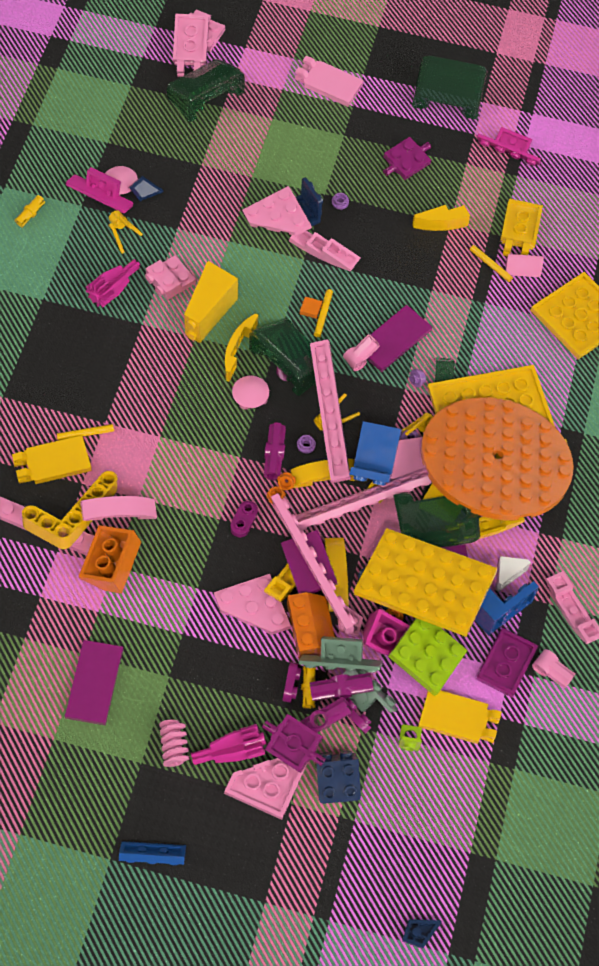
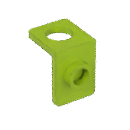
M403 724L401 726L398 748H403L406 751H419L422 743V728ZM407 731H413L416 734V738L405 737L404 734Z

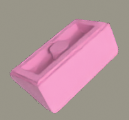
M508 254L505 264L506 271L512 276L540 277L544 257Z

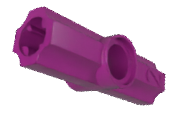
M281 423L270 424L264 466V477L268 480H276L280 476L282 461H284L286 426Z
M371 673L353 676L341 674L333 676L329 680L310 683L312 701L330 698L340 699L342 697L350 698L354 694L374 691Z
M342 697L321 710L314 711L300 722L318 733L321 730L328 729L332 724L353 712L346 698ZM323 714L325 716V723L320 726L317 718Z

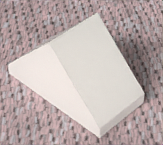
M500 556L497 566L496 590L498 592L528 571L531 562L527 559Z

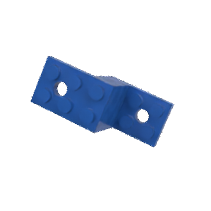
M363 421L354 467H351L349 475H353L354 480L363 482L367 481V478L372 479L373 484L382 486L386 485V482H391L399 439L403 430Z
M535 581L529 585L526 583L519 588V593L514 597L513 595L508 596L503 602L489 588L475 618V622L490 636L533 602L539 586Z

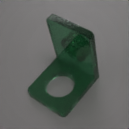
M435 357V382L454 379L455 361L452 358Z

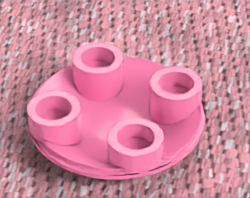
M125 166L113 167L105 173L121 181L119 196L131 192L129 186L138 180L136 173Z
M245 376L236 381L232 389V395L240 408H257L267 403L269 387L263 379L257 376Z

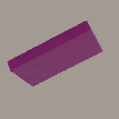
M318 530L307 533L308 541L306 543L308 547L312 546L317 554L315 558L317 563L323 564L327 572L324 574L327 580L331 579L334 585H338ZM290 539L282 542L281 545L298 593L321 591L294 540Z
M502 628L476 680L513 698L538 645Z

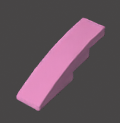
M305 231L297 236L292 235L289 239V242L305 252L348 271H351L361 258L331 238L328 241L316 232L311 234Z

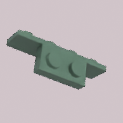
M323 636L321 638V656L304 654L299 659V664L307 668L324 666L325 669H336L338 667L345 668L347 671L364 669L366 672L373 673L381 669L383 661L363 659V639Z
M357 669L355 671L346 670L343 674L353 676L368 672L364 669ZM375 680L372 681L374 691L354 694L350 697V700L361 712H365L376 700L390 713L398 710L395 706V700L391 696L385 695L381 691V685Z

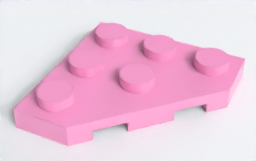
M289 186L242 210L252 227L257 228L260 226L275 232H288L294 236L312 228Z
M270 574L214 592V597L222 614L233 616L239 619V621L252 627L256 626L263 629L264 632L271 635L291 628L282 603L264 592V589L272 581Z
M276 758L253 765V767L243 771L239 770L232 774L224 794L282 820L307 764L300 773Z

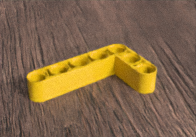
M112 471L103 472L62 520L36 506H26L22 510L23 527L60 549L70 548L93 521H83L80 502L94 498L113 497L117 492V475Z

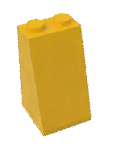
M210 261L204 267L184 314L185 335L190 340H195L198 343L202 342L238 300V278Z

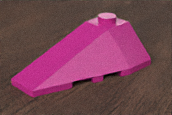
M378 609L368 617L363 630V643L380 654L389 655L410 625Z

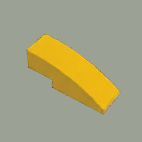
M446 205L415 214L412 226L416 229L432 231L459 229L468 226L470 214L465 205L448 210Z

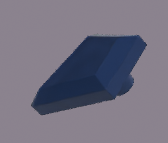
M143 176L129 186L139 201L164 192Z
M408 920L402 942L423 949L442 921Z

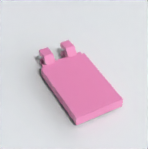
M175 15L173 62L177 65V77H184L185 65L194 66V78H201V66L206 64L209 15Z
M305 56L303 59L304 64L302 68L298 67L295 71V79L303 83L305 88L349 107L364 80L322 61L315 62L313 58Z
M423 437L399 440L391 480L426 468L423 466L421 459V442Z

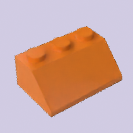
M99 525L78 577L104 591L122 594L141 544L134 530Z
M309 592L288 595L287 608L298 660L304 654L321 656V638L323 636L335 637L326 597Z

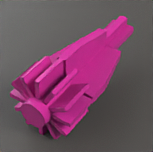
M133 259L124 267L120 265L103 272L86 286V292L89 293L88 298L92 300V303H97L98 307L100 305L102 308L123 291L130 281L128 277L140 268V263Z
M257 724L226 734L211 742L210 748L191 753L194 765L210 760H215L216 763L241 761L265 755L264 745L267 743L264 732L260 733Z

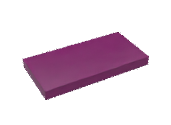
M408 305L404 306L370 334L378 341L380 347L367 360L379 371L383 372L432 331V326Z
M83 640L65 719L106 726L124 650L122 646Z

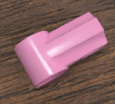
M368 334L356 347L348 349L344 353L343 358L353 371H359L366 365V360L380 345L375 338Z
M547 649L543 650L532 664L533 669L538 674L545 677L548 676L564 689L575 676L574 672L560 663L558 657Z

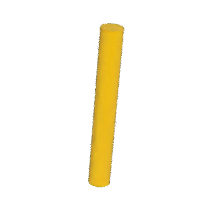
M475 245L471 246L470 251L507 282L513 279V276Z
M330 289L326 290L314 332L315 337H321L333 291Z
M113 424L56 434L59 441L81 435L84 437L114 432Z

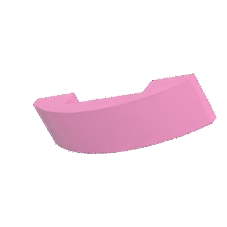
M113 496L88 499L80 502L83 521L102 520L103 518L113 517L157 518L155 500L151 498Z
M564 571L546 578L547 585L557 606L580 639L586 644L599 639V625L595 619L591 620L572 591L573 585Z

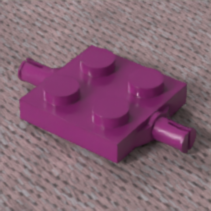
M408 137L386 151L383 157L390 166L383 170L384 175L388 176L392 172H396L406 180L430 165L431 159L426 155L425 151L431 148V144L426 142L419 146L411 137Z
M289 714L286 715L282 723L277 727L268 720L265 721V724L271 728L264 724L262 728L272 733L271 740L265 748L266 751L300 773L310 760H313L320 766L324 764L317 758L325 762L326 758L316 753L317 746L323 739V736Z

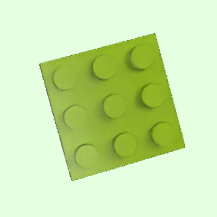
M415 618L388 657L435 696L440 692L468 650L441 627Z

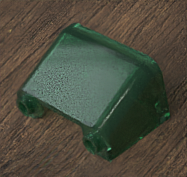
M424 56L421 60L412 107L424 109L429 106L430 101L462 107V114L466 118L477 120L487 76L486 68L481 65Z
M214 59L191 73L170 82L167 88V97L189 122L197 119L195 114L198 109L200 111L203 110V104L226 91L230 94L235 93L237 96L244 94L245 75L239 68L221 59Z
M282 318L256 328L249 334V350L255 355L257 353L261 356L265 354L286 374V380L294 384L292 391L297 396H300L316 383L310 347L311 342L294 327L289 319Z
M408 493L393 495L399 531L404 535L438 547L473 543L480 538L478 514L472 513L471 509L461 504H454L445 496L414 501L413 496Z

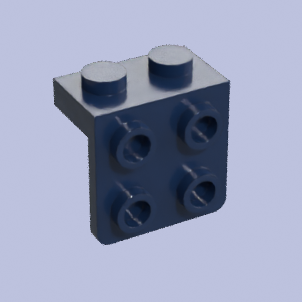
M304 177L301 183V195L295 198L311 226H314L321 222L323 199L314 190L312 182H309Z
M349 750L341 751L340 754L334 755L330 752L320 753L319 755L326 758L325 762L317 758L324 763L322 766L315 762L320 803L360 800L359 759L356 753H352Z

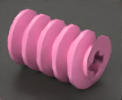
M177 720L162 721L159 726L162 728L160 735L162 736L161 743L163 744L162 751L164 752L162 757L165 760L163 766H179L189 760V756L183 755L188 752V748L182 747L187 744V740L181 739L187 734L184 731H180L186 728V724L179 723Z

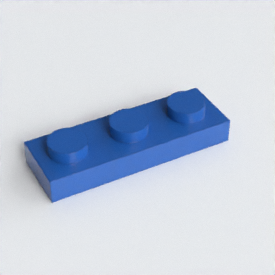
M121 842L119 861L184 865L186 845Z

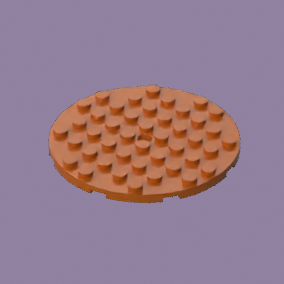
M480 397L452 403L433 416L423 434L421 459L433 485L454 504H461L471 509L472 513L498 520H519V517L531 516L532 518L552 509L562 500L572 480L573 458L569 446L561 433L537 412L510 400ZM497 453L501 459H496L493 455Z

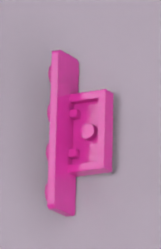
M503 127L500 128L495 140L479 133L477 135L479 144L485 147L490 145L500 153L507 152L512 158L517 160L520 158L524 159L527 164L532 166H540L541 164L540 158L527 153L532 143L531 138Z
M92 167L87 170L86 179L73 175L66 181V186L122 213H126L133 206V202L119 196L121 181Z

